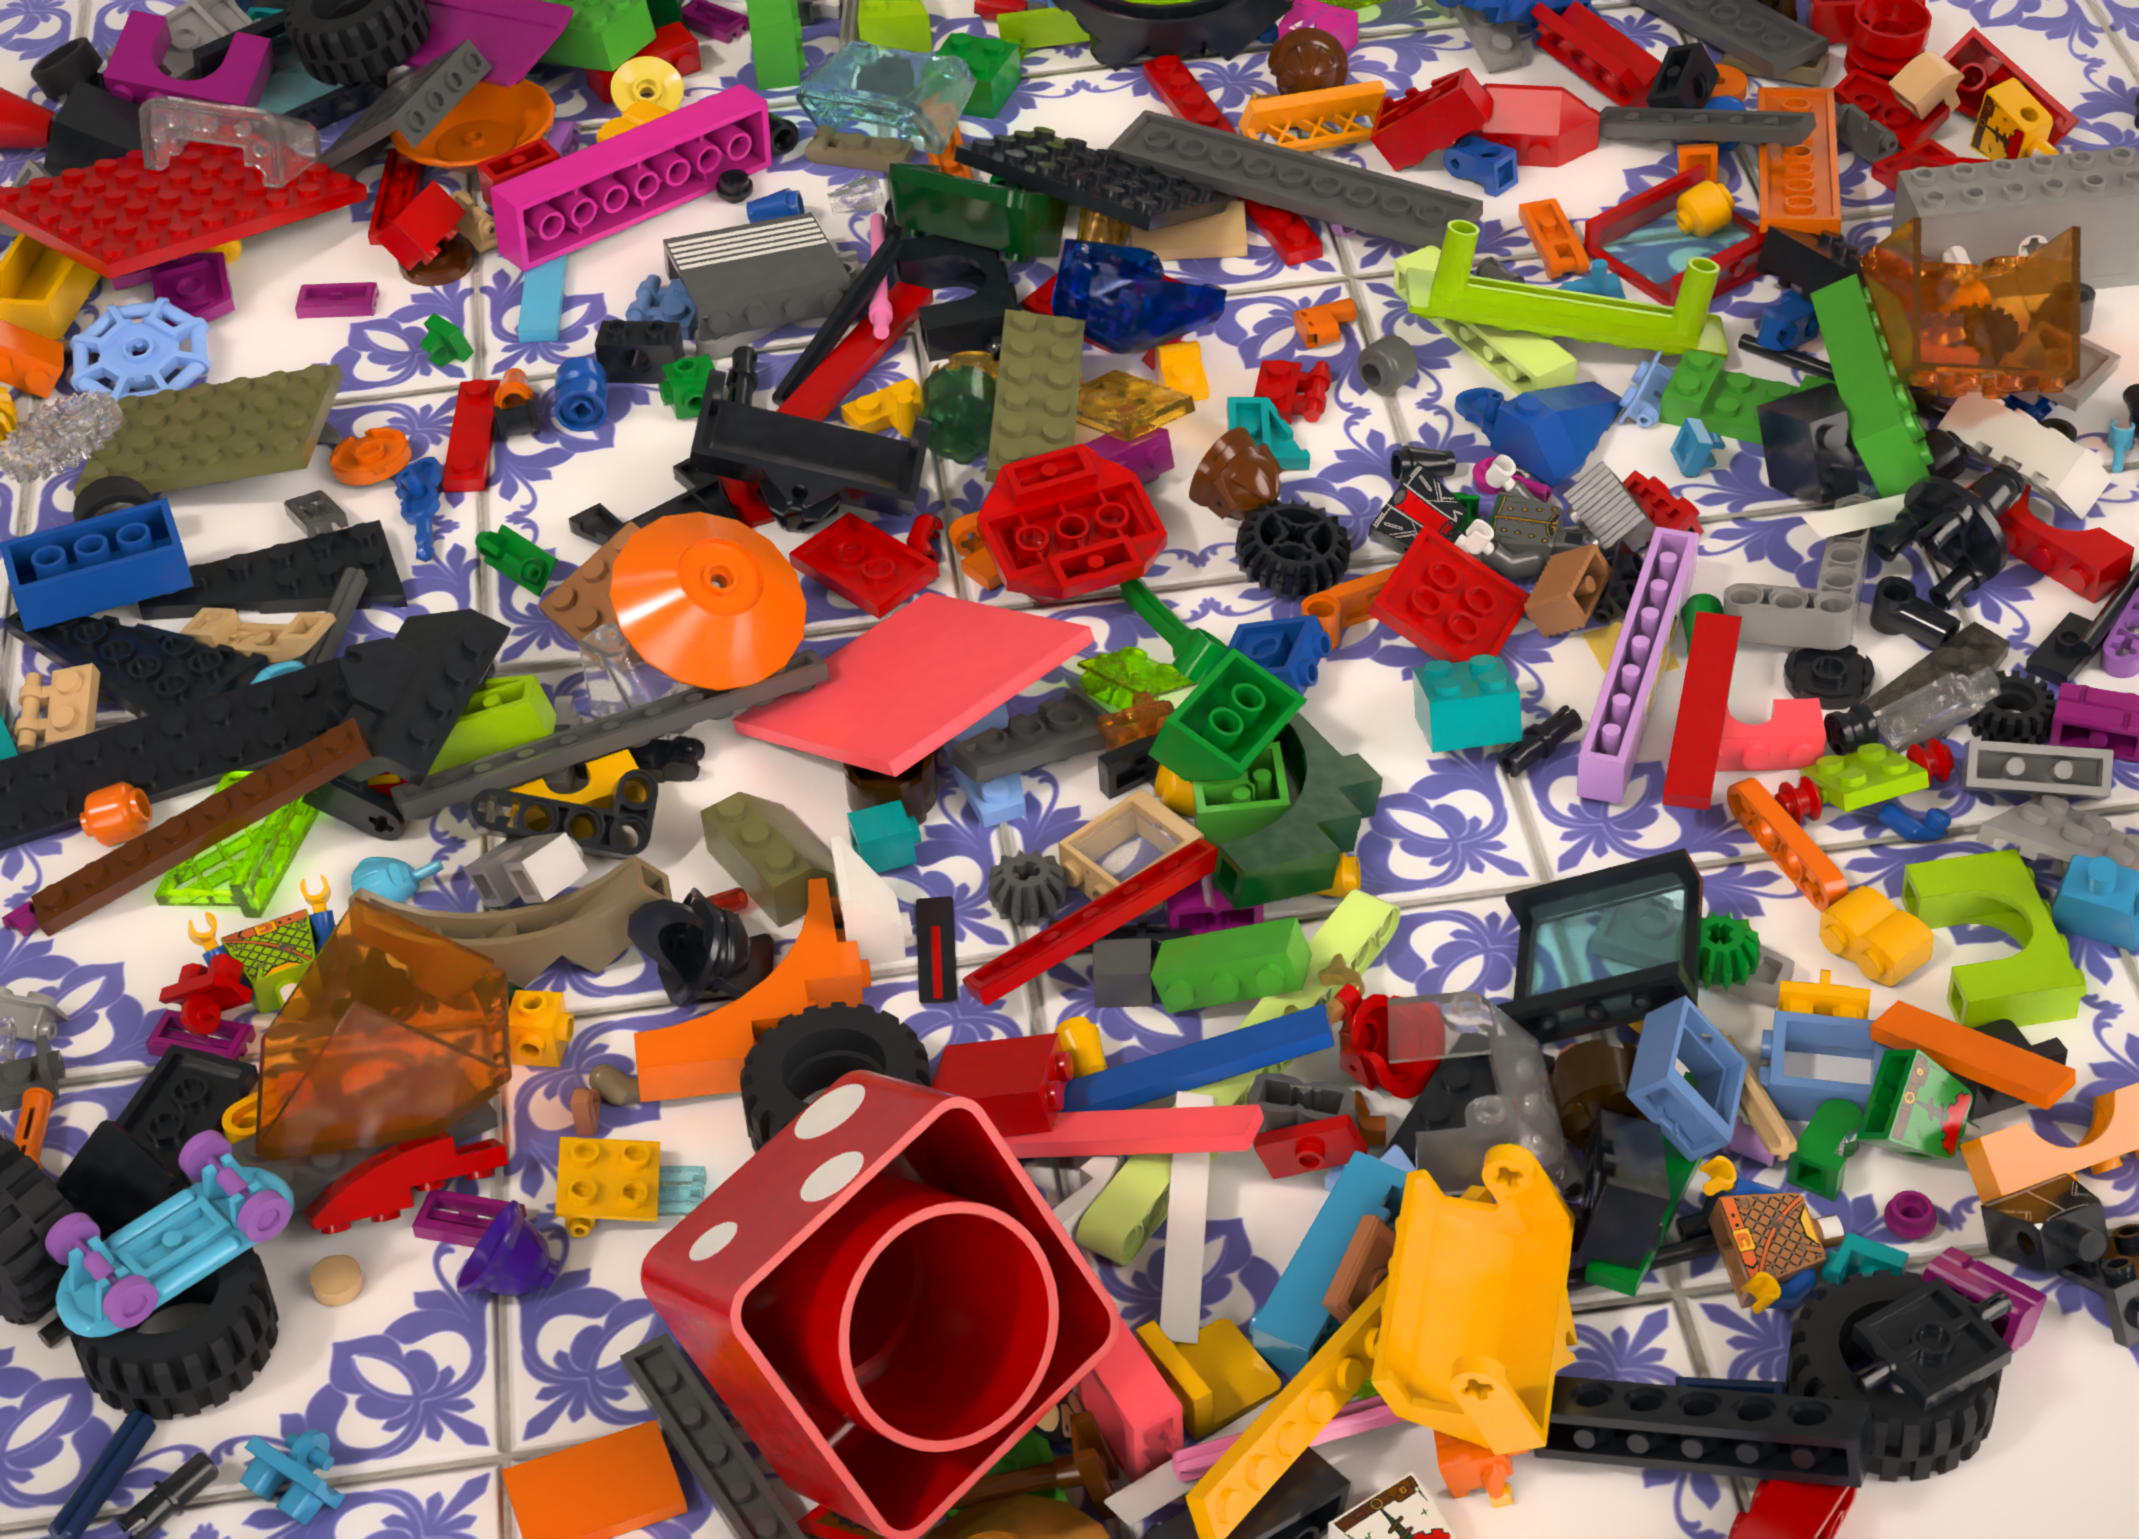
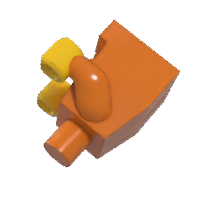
M1434 1430L1438 1468L1453 1499L1468 1496V1491L1485 1488L1493 1508L1513 1504L1514 1499L1511 1497L1513 1495L1511 1486L1508 1482L1505 1483L1507 1477L1514 1474L1511 1457L1529 1453L1531 1449L1495 1455L1491 1448H1485Z

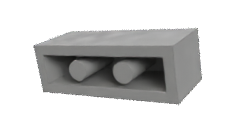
M1969 740L1964 744L1961 790L2025 795L2052 794L2067 798L2105 800L2111 797L2114 750Z

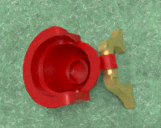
M1342 954L1334 955L1329 967L1319 971L1318 976L1322 986L1342 985L1341 989L1326 1004L1331 1025L1338 1021H1343L1341 1030L1338 1031L1340 1035V1069L1370 1091H1373L1380 1085L1384 1090L1400 1099H1411L1422 1093L1441 1063L1443 1056L1445 1030L1438 1004L1428 998L1408 999L1397 995L1389 998L1384 994H1372L1363 1000L1362 996L1366 988L1361 975L1346 967ZM1288 1005L1284 1009V1015L1301 1010L1294 1005Z

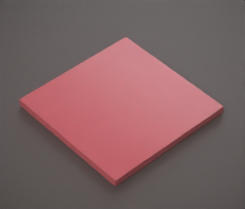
M926 592L825 658L823 661L827 665L829 680L817 683L809 691L801 693L790 692L775 697V700L770 704L752 706L732 719L736 732L739 734L896 777L1094 641L1090 626Z

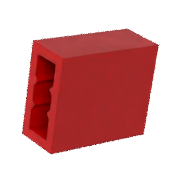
M1058 1033L947 1045L930 1088L966 1097L978 1103L1002 1137L1052 1132L1058 1111L1063 1110L1064 1092L1067 1083L1073 1079V1060L1068 1051L1064 1052Z

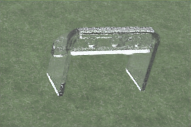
M1472 991L1387 999L1389 1064L1488 1054L1498 1094L1476 1098L1467 1105L1465 1109V1128L1416 1132V1171L1421 1169L1427 1170L1445 1196L1463 1194L1471 1185L1487 1187L1482 1179V1169L1485 1153L1491 1147L1499 1144H1514L1528 1149L1536 1157L1553 1184L1561 1181L1567 1172L1568 1153L1539 1041L1483 995Z

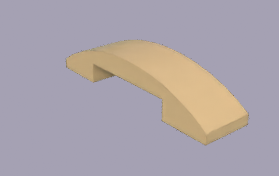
M203 607L179 634L195 637L197 644L216 648L219 644L231 646L234 648L235 654L250 657L253 652L266 655L268 663L272 664L289 661L306 653L336 621L333 613L299 612L289 624L241 622L235 609Z

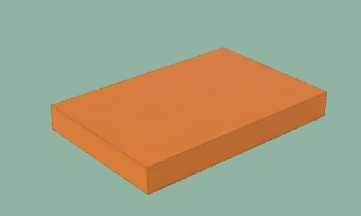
M657 1419L501 1470L522 1539H609L688 1512L686 1500Z

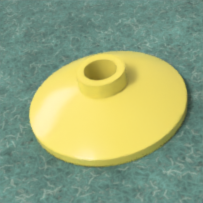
M648 56L633 58L616 70L611 81V96L615 106L621 113H624L633 103L643 99L674 112L679 108L683 99L684 88L681 76L671 64L659 58ZM644 93H650L653 95V97L645 98L641 95Z

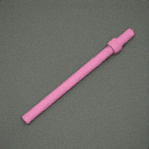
M874 213L870 217L871 258L882 242L886 240L885 217L881 213ZM887 275L873 293L872 302L869 305V320L873 324L874 336L878 339H885L889 336V324L893 319L892 305L888 301Z

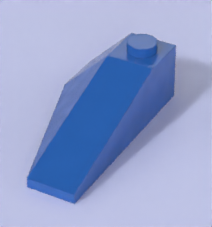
M1595 381L1524 392L1498 407L1490 448L1500 455H1507L1518 466L1551 486L1556 487L1582 470L1589 453L1595 451L1600 437L1604 431L1609 430L1623 409L1619 405L1622 397Z

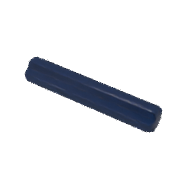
M137 1409L128 1413L49 1525L48 1532L51 1535V1539H79L155 1431L156 1425L150 1414L147 1412L143 1413Z

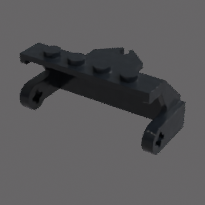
M714 369L709 370L690 452L689 466L697 468L696 471L757 484V498L782 529L787 528L786 516L788 514L797 513L801 516L802 521L797 526L798 533H802L837 515L840 503L898 517L912 515L932 419L916 416L911 438L907 442L723 400L722 394L727 372Z
M473 609L409 616L394 639L387 637L347 646L344 655L346 657H354L360 662H347L345 658H339L337 677L343 684L342 686H329L325 700L327 707L322 708L320 716L326 732L354 717L363 730L372 758L305 794L302 802L376 838L388 841L398 839L409 820L404 819L395 806L393 798L368 787L363 781L388 771L410 783L421 786L478 686H486L485 681L488 678L494 677L495 666L493 660L508 638L511 628Z

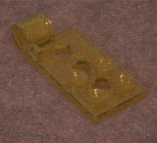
M1116 369L1084 383L1080 372L1076 423L1125 442L1196 411L1192 395L1174 390L1173 387H1165L1154 383L1152 380H1145Z

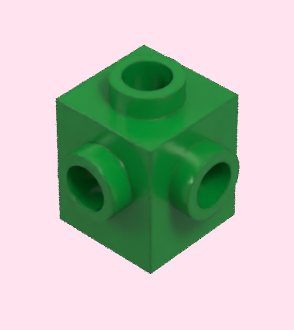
M709 354L694 358H683L676 362L662 365L664 382L658 383L663 405H671L677 420L699 416L709 370H716Z

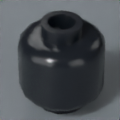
M1931 429L1925 433L1926 437L1919 440L1925 439L1934 459V463L1928 465L1930 476L1943 477L1953 481L1965 471V459L1968 457L1967 449L1954 432Z

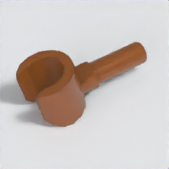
M1353 1091L1355 1092V1111L1359 1132L1368 1146H1386V1116L1370 1115L1362 1093L1360 1091Z

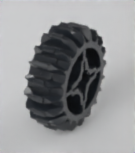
M1291 498L1288 504H1283L1275 499L1270 506L1260 503L1257 511H1249L1237 532L1235 558L1238 559L1239 571L1246 573L1248 583L1259 582L1260 592L1270 589L1275 591L1276 599L1281 594H1287L1295 601L1299 595L1308 597L1312 594L1331 589L1332 586L1339 584L1348 570L1351 540L1347 539V528L1339 526L1338 516L1327 517L1325 507L1316 510L1311 508L1310 501L1305 505L1296 504L1293 498Z

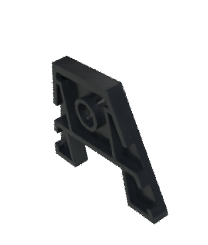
M690 458L673 466L674 479L688 491L625 523H622L601 503L568 518L570 531L573 534L601 546L607 543L630 521L642 529L662 516L694 512L737 519L726 495L722 493L717 475L696 471L697 468L689 466Z

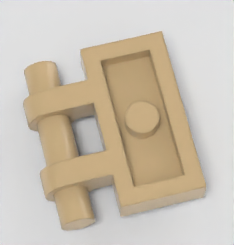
M93 663L52 671L51 685L42 687L43 676L36 672L26 674L25 685L20 688L18 703L22 706L21 718L16 720L14 731L15 737L18 738L17 750L20 753L35 750L36 741L45 740V745L49 746L94 732L100 671ZM48 707L47 718L39 719L40 709Z

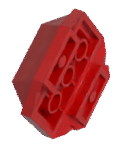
M1082 443L1002 465L995 479V485L987 496L977 517V531L1006 591L1025 594L1044 606L1143 577L1167 546L1168 533L1137 474L1117 462L1097 456V451Z

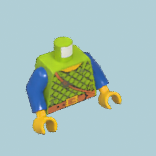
M321 875V880L324 887L318 895L308 894L305 879H302L300 883L301 893L304 900L312 906L313 914L309 915L306 908L221 937V946L218 945L215 939L217 920L213 914L205 912V920L211 928L206 933L197 932L192 921L189 920V939L192 943L204 947L206 953L202 954L208 968L211 957L221 953L244 963L240 984L253 990L250 1001L260 1013L266 1014L282 1009L283 1013L288 1017L300 1016L309 1009V998L321 995L325 990L323 976L331 972L340 949V943L333 911L327 910L326 903L330 899L331 889L323 875Z

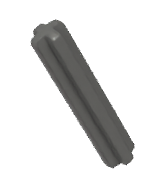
M349 567L344 571L325 612L333 613L336 621L315 645L307 651L303 660V664L306 667L333 659L367 585L368 578L365 576L364 570Z

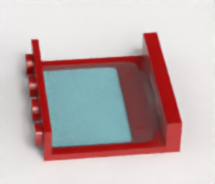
M1700 163L1585 221L1584 250L1587 256L1593 260H1606L1608 262V270L1614 274L1617 273L1620 278L1661 305L1674 307L1687 262L1690 258H1707L1716 262L1720 267L1711 301L1761 275L1755 271L1767 233H1760L1759 226L1735 211H1732L1733 217L1727 226L1707 238H1699L1692 232L1685 234L1681 231L1674 217L1678 212L1676 202L1682 193L1705 181L1706 166Z

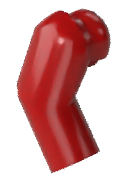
M923 513L916 517L906 544L937 562L938 554L929 541L940 536L936 529L943 530L942 519L933 516L931 513Z

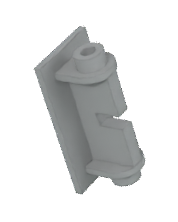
M0 986V1036L4 1035L8 1021L12 1020L8 1036L11 1038L36 1043L37 1036L46 1035L47 1039L52 1041L57 1034L55 1019L68 1022L70 1017L55 1005L56 1000L49 995L29 991L27 996L13 994V991Z

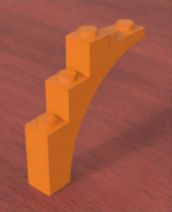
M827 877L808 879V908L802 930L788 955L765 980L739 999L708 1015L671 1027L634 1033L640 1103L741 1092L740 1074L741 1070L745 1067L744 1060L753 1045L758 1046L757 1039L769 1027L776 1029L780 1019L791 1013L794 1017L803 1014L804 1008L818 1005V1009L831 1007V1002H845L847 1007H857L858 1003L863 1004V988H871L869 960H860L857 941L846 942L844 928L835 929V924H841L840 902L838 895L830 896Z

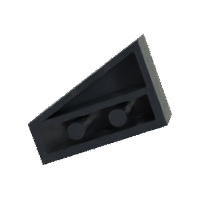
M1600 1109L1585 1148L1577 1255L1639 1270L1647 1251L1655 1252L1657 1250L1662 1233L1661 1219L1670 1202L1665 1163L1666 1148L1663 1147L1660 1124Z

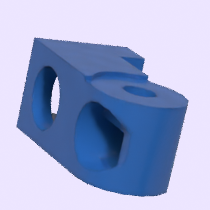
M1468 136L1456 146L1447 149L1443 154L1444 166L1451 176L1457 179L1466 177L1484 184L1485 194L1497 197L1518 183L1516 149L1475 136Z
M1792 290L1783 294L1779 306H1769L1764 309L1757 342L1770 350L1787 351L1817 338L1820 326L1813 304L1801 298V294Z

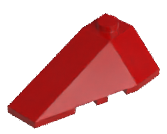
M1974 26L1943 56L1946 61L1965 75L1964 79L1955 89L1961 102L1955 109L1957 112L1978 119L1986 91L2014 77L2052 116L2053 125L2047 142L2053 147L2080 122L2078 118Z

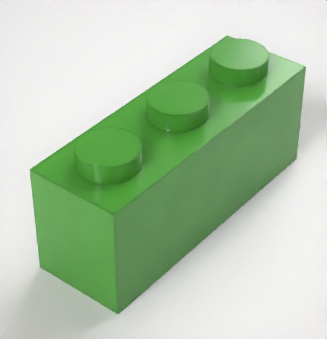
M1297 917L1162 941L1151 973V979L1167 1014L1301 991L1303 990L1312 953Z

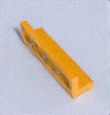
M1377 80L1251 100L1248 102L1238 125L1245 137L1259 140L1256 133L1265 132L1278 139L1275 145L1301 152L1371 141L1369 138L1372 128L1366 129L1352 121L1355 117L1368 115L1372 125H1374L1381 99L1386 94V89L1382 81ZM1324 122H1332L1344 130L1342 133L1332 134L1321 128L1320 125ZM1298 127L1311 135L1308 139L1300 140L1287 133L1289 128Z

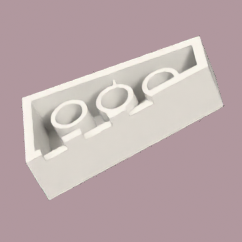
M1966 386L1937 426V429H1941L1944 432L1947 430L1954 432L1962 440L1969 454L1991 467L1998 464L2011 466L2021 475L2024 482L2031 486L2033 492L2083 520L2112 480V477L2102 467L2105 460L2092 450L2072 442L2056 429L2051 427L2047 429L2038 424V421L2019 408L2013 411L2005 407V402L1992 392L1984 389L1980 394Z

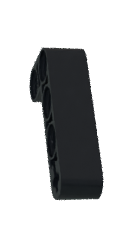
M642 769L630 770L614 784L608 809L496 788L485 789L479 792L471 801L467 810V819L470 826L476 832L505 839L566 832L569 837L579 844L583 853L626 860L632 855L637 856L648 846L658 797V784L649 772ZM636 781L644 787L646 791L644 802L632 803L625 797L624 785L626 782ZM488 801L494 802V810L509 813L513 809V804L518 805V809L513 817V828L507 826L511 817L498 815L492 823L485 821L486 814L478 811V808H483ZM529 809L541 810L547 817L548 825L546 830L541 832L530 830L524 822L525 812ZM576 817L587 819L593 827L592 837L588 840H580L574 837L570 830L572 819ZM629 826L636 831L638 843L635 848L627 849L617 842L616 830L618 827Z

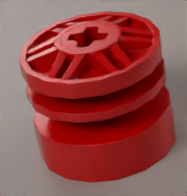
M1860 0L1855 5L1850 31L1851 36L1848 40L1843 67L1846 73L1849 74L1854 68H1858L1891 81L1911 60L1925 52L1932 23V15L1928 8L1918 0Z

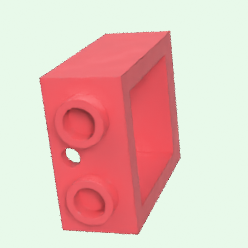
M1119 1315L1120 1329L1113 1348L1076 1384V1394L1083 1411H1092L1111 1455L1130 1484L1170 1461L1172 1454L1176 1450L1184 1448L1182 1405Z

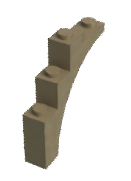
M632 855L605 876L574 892L543 903L504 911L460 913L428 910L391 901L361 887L348 898L352 933L356 934L362 941L371 942L392 953L398 960L411 963L413 982L427 993H433L451 1002L487 969L522 988L531 983L561 955L570 963L581 965L598 974L633 944L627 935L629 915L644 903L661 899L673 901L668 875Z

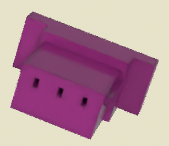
M28 901L3 916L4 927L6 929L12 927L23 937L40 928L37 917L33 914L35 913L33 903Z

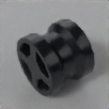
M1863 703L1851 706L1847 713L1834 711L1826 714L1824 717L1827 742L1831 750L1838 756L1851 754L1854 748L1865 744L1878 743L1879 731L1876 719L1869 707Z

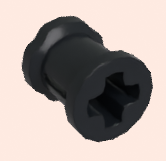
M532 398L526 399L525 404L501 409L499 406L492 407L501 443L506 442L510 436L531 431L534 435L541 434L538 415Z

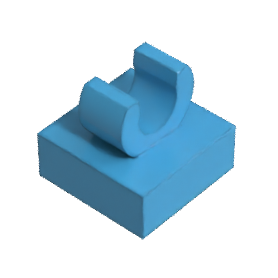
M1686 417L1670 451L1683 476L1698 477L1702 467H1715L1717 464L1712 452H1710L1711 449H1724L1725 444L1718 433L1707 432L1701 419Z

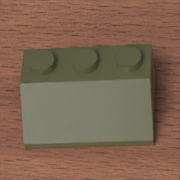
M739 791L700 811L707 851L779 928L806 914L808 908V879L827 877L830 896H837L832 854L783 804Z

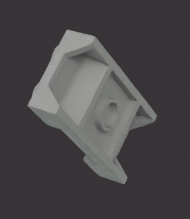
M188 0L163 15L167 18L172 41L160 71L173 79L190 80L195 77L193 49L262 19L259 18L253 21L237 6L234 0ZM116 45L104 52L107 64Z

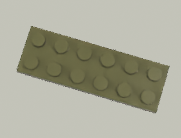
M1005 309L985 481L995 483L1002 465L1074 445L1085 320Z

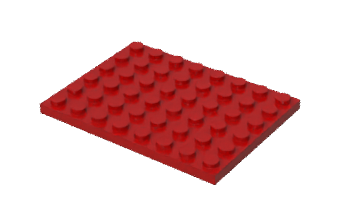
M239 123L236 125L223 124L218 130L194 132L187 139L163 141L156 148L132 150L127 152L126 156L118 159H100L95 161L94 165L83 169L69 168L63 170L62 175L51 178H34L29 181V184L24 186L0 188V221L100 275L113 279L367 200V187L365 184L352 179L349 175L341 174L329 168L326 164L314 163L315 161L307 158L305 154L294 152L286 148L284 144L275 143L269 139L264 140L262 134L243 128Z

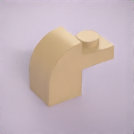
M1927 51L1911 60L1888 85L1894 98L1922 121L1940 102L1950 106V114L1961 104L1955 89L1964 79L1965 75L1935 51Z

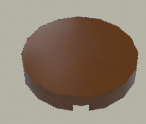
M455 235L446 245L441 240L437 243L442 250L426 266L420 261L408 271L397 260L399 271L405 280L420 286H441L452 283L464 277L473 268L475 260L473 247L467 238L463 237L461 240L456 238Z

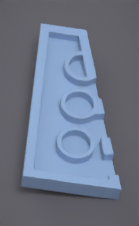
M1006 702L938 748L984 829L1026 815L1020 773L1016 772L995 778L991 782L976 784L951 763L952 747L991 727L1001 730L1008 727L1009 717Z

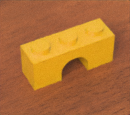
M625 749L585 763L589 784L576 793H555L547 787L543 778L508 789L507 791L608 809L614 784L626 772L639 768L629 750ZM628 781L624 785V795L630 802H644L646 791L640 783ZM513 804V809L509 813H504V816L511 817L507 824L508 827L513 828V817L518 809V805ZM529 809L525 812L524 822L530 830L535 832L546 830L548 825L547 817L541 810ZM576 817L571 820L570 830L577 839H583L593 834V827L587 819Z

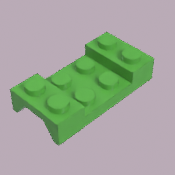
M1686 349L1661 396L1660 422L1682 427L1686 417L1701 419L1707 432H1715L1720 436L1763 445L1757 406L1829 382L1835 385L1837 391L1838 388L1836 381L1825 377L1805 375L1800 387L1781 381L1775 382L1748 376L1744 373L1725 371L1726 357L1712 355L1705 351Z

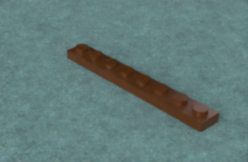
M353 717L329 729L326 733L301 747L289 751L286 755L265 767L248 774L245 778L220 792L210 795L184 812L167 819L164 823L141 836L129 840L123 846L96 861L86 864L83 868L60 881L48 885L42 891L31 896L39 927L48 937L372 758L362 728Z

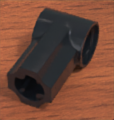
M1897 576L1885 577L1879 580L1876 586L1869 622L1876 631L1885 635L1904 633L1940 653H1943L1950 647L1959 631L1960 620L1916 597L1914 584L1905 578Z

